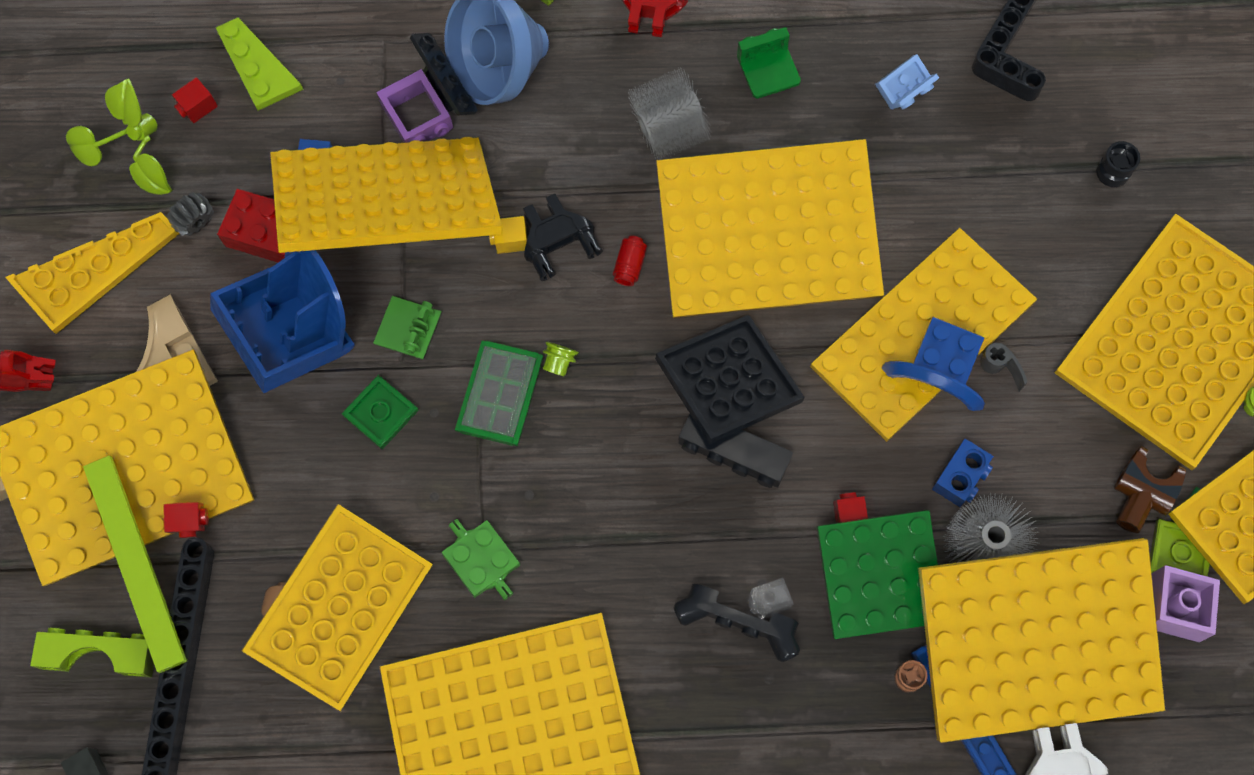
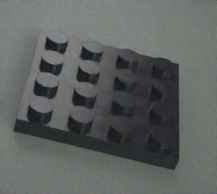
M749 314L656 353L655 360L709 444L801 404L805 398Z

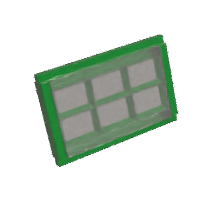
M481 341L455 431L511 446H518L543 361V355L494 342Z

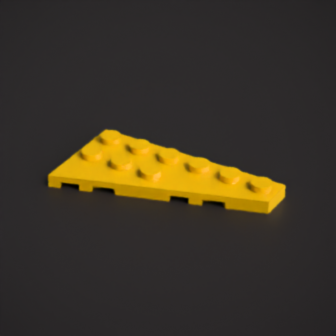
M159 212L131 224V227L118 233L114 231L107 234L104 239L97 242L90 241L54 256L53 260L42 265L35 264L28 267V270L18 275L11 274L5 278L47 326L57 334L180 233L176 232L169 220L162 212Z

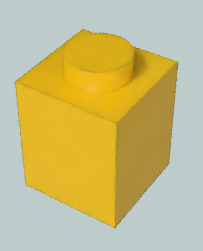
M524 216L500 219L502 235L489 236L490 244L496 246L497 254L525 251L527 232Z

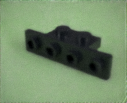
M413 33L410 36V40L426 64L423 72L447 112L454 110L458 116L474 115L478 109L434 37L430 33Z

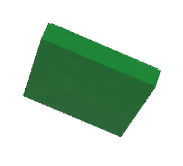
M377 375L343 411L342 416L383 450L419 410L381 376Z

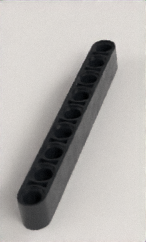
M198 537L187 539L182 546L170 612L178 638L182 630L188 629L189 631L187 639L180 642L187 662L179 670L175 671L173 667L159 674L142 775H157L160 772L162 775H177L214 560L212 546ZM203 546L202 554L197 558H193L194 550L197 547ZM198 573V581L194 585L189 586L188 580L191 575ZM193 601V609L189 613L184 614L183 608L185 604ZM177 685L179 688L178 695L174 699H170L169 691L173 686ZM172 714L174 717L173 724L166 729L164 727V719L167 715ZM167 743L169 751L165 757L161 758L159 756V748L162 744Z

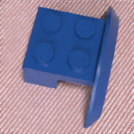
M932 317L914 363L889 361L882 365V370L891 378H910L935 386L961 400L971 411H978L984 408L985 402L981 396L966 385L984 337Z

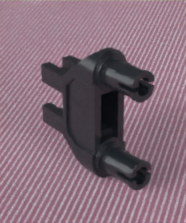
M556 194L546 197L547 207L552 216L542 221L533 204L523 208L524 216L531 228L525 246L524 257L526 261L533 263L541 281L547 280V274L549 278L555 276L556 272L553 270L546 255L577 240L580 241L588 259L595 258L594 252L596 256L603 252L593 234L595 228L593 223L583 216L564 210Z

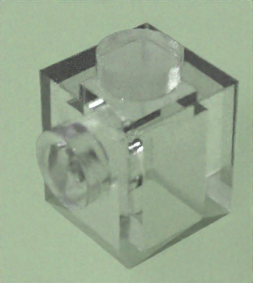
M783 577L752 588L750 591L751 597L747 598L752 614L757 613L759 619L767 618L773 612L780 613L786 611L793 606V601Z

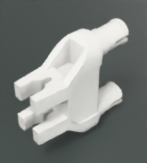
M1077 723L1060 726L1064 750L1054 751L1049 727L1032 731L1037 755L1025 775L1108 774L1107 767L1082 746Z

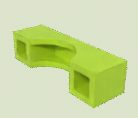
M48 628L47 632L36 633L30 665L41 670L69 672L73 664L81 656L93 651H103L111 659L116 673L124 676L152 678L154 662L144 634H131V638H121V634L116 632H104L103 636H93L92 631L76 630L75 634H65L66 630L59 628Z

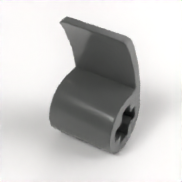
M992 343L987 347L980 359L982 369L987 373L997 374L1007 367L1014 378L1018 392H1020L1027 384V378L1014 354L1002 343ZM995 356L998 357V359H996L995 361L991 359Z

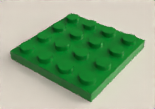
M929 510L817 526L834 639L925 626L918 568L938 565Z

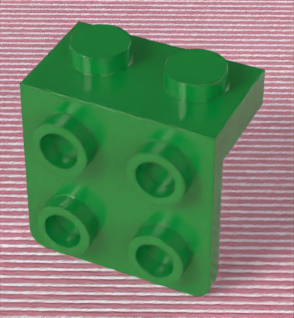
M787 27L781 29L774 28L765 34L756 37L748 36L738 42L737 59L750 91L756 99L796 87L800 84L801 78L788 50L790 35Z

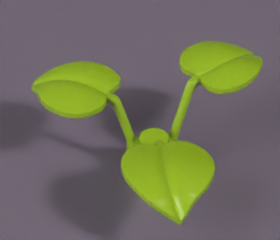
M126 79L106 91L105 102L110 113L116 119L122 120L123 124L128 125V127L123 131L95 142V137L90 129L84 126H75L67 132L66 141L79 161L87 166H96L102 160V154L98 146L126 134L132 140H142L133 155L135 162L129 166L131 176L140 188L149 193L168 194L173 190L170 188L159 162L149 154L140 155L146 143L151 140L149 135L157 130V122L150 114H141L130 79Z

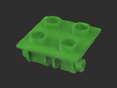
M392 296L373 344L424 359L442 311L433 309V305L426 301H423L422 305Z

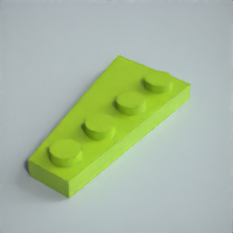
M239 18L216 27L258 111L304 90L297 79Z

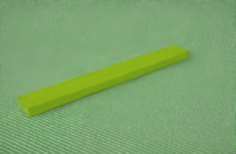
M109 455L83 466L156 671L162 673L187 662L113 458Z

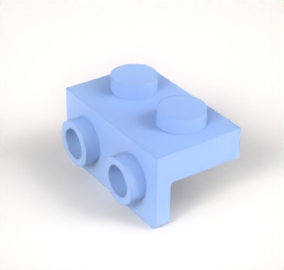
M916 54L878 81L875 86L891 110L899 107L903 110L915 102L914 97L919 93L923 95L934 88L932 83L939 79L937 73L930 75Z

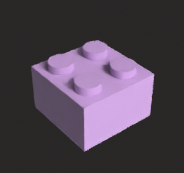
M1166 565L1151 574L1157 631L1196 642H1201L1215 635L1220 580Z

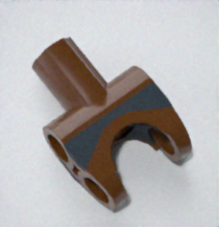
M1143 446L1138 448L1122 469L1114 486L1115 490L1128 496L1116 523L1121 528L1133 533H1140L1151 509L1164 516L1170 512L1182 489L1186 475V469L1178 465L1167 479H1158L1152 476L1146 466L1148 449Z

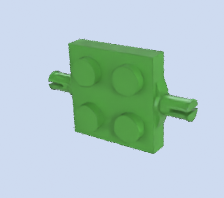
M459 519L454 520V523L451 522L449 527L458 538L454 544L442 551V555L472 596L476 598L484 591L494 587L503 600L508 599V596H512L513 592L504 580L509 573L520 566V563L488 520L475 529L468 531L465 530Z

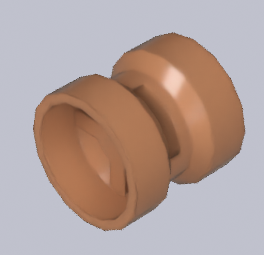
M915 660L903 663L896 670L894 676L898 688L908 693L920 689L926 683L928 677L924 665Z

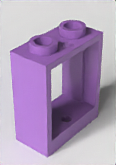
M422 69L376 92L381 106L403 143L414 140L430 141L435 137L446 135L449 130L453 129L449 113ZM426 92L439 116L407 132L394 107Z

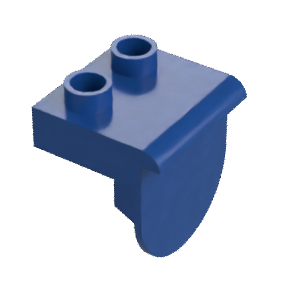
M316 250L285 252V258L276 265L210 293V310L263 393L344 356L355 345L345 331L346 319L338 289L328 268Z

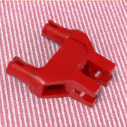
M622 0L630 12L628 32L638 34L641 18L653 19L652 36L662 38L665 21L683 9L688 0Z
M1 351L0 391H51L54 381V375L52 374L56 360L32 356L21 351Z

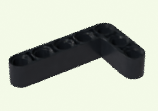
M1008 0L980 46L972 65V71L977 77L1022 100L1033 101L1038 98L1045 84L1046 78L1044 73L1007 54L1006 51L1037 0Z

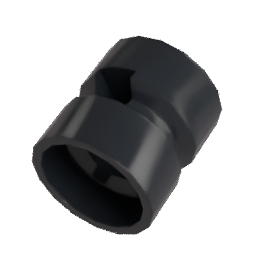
M1126 141L1113 143L1097 166L1096 172L1100 182L1108 187L1118 188L1123 186L1140 163L1141 159L1138 149Z

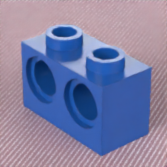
M964 439L932 490L959 507L965 501L971 503L970 500H973L979 490L975 487L979 479L985 480L993 468L989 463L994 456ZM966 459H974L978 464V468H970L966 464ZM953 480L960 481L964 486V490H955L951 482Z

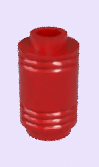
M629 236L622 239L613 271L616 283L624 286H634V283L638 282L647 245L643 243L644 240L642 238Z

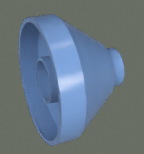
M455 0L447 17L444 36L446 58L472 101L477 104L490 105L514 99L522 91L540 59L548 51L549 40L545 29L540 24H537L514 0Z

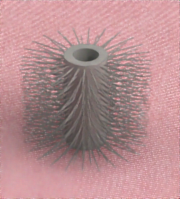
M682 77V79L679 80L678 78V81L668 82V85L664 86L662 82L659 85L657 84V86L654 82L653 88L652 86L650 88L648 84L649 89L647 88L648 92L646 95L642 90L639 93L637 92L638 96L636 99L638 98V100L634 104L636 107L635 113H638L636 116L638 121L636 122L639 123L646 140H650L649 145L651 144L650 149L652 147L653 153L657 147L658 149L661 147L660 153L657 152V154L663 155L661 153L663 145L665 147L664 150L671 148L669 149L671 152V150L673 151L672 146L682 145V143H678L681 140L686 139L687 141L688 139L690 142L692 139L694 141L695 135L696 137L698 135L700 139L701 133L702 135L703 133L705 134L704 130L706 131V129L702 125L705 122L702 117V106L694 90L692 91L691 85L690 87L689 84L687 85V77L685 81Z
M992 496L990 502L988 500L987 511L983 499H981V502L979 501V504L974 499L975 504L973 506L977 513L971 511V515L964 506H962L963 509L960 508L958 510L960 515L957 513L958 517L956 519L955 517L953 518L955 523L950 528L953 531H948L951 532L949 534L954 535H948L953 537L947 538H952L948 540L962 541H949L958 542L957 544L947 543L954 546L945 545L954 549V555H956L957 550L958 555L951 561L967 554L958 562L972 553L974 554L966 561L970 559L974 561L1011 556V554L1019 555L1018 552L1026 554L1031 549V547L1027 549L1029 545H1024L1030 544L1025 543L1029 540L1024 539L1029 537L1025 535H1033L1029 533L1037 532L1025 529V525H1022L1029 519L1011 527L1024 516L1007 526L1021 513L1019 512L1010 520L1021 505L1010 513L1014 505H1011V508L1008 506L1005 509V505L1003 504L1002 506V500H1000L999 509L997 507L996 510V507H993Z

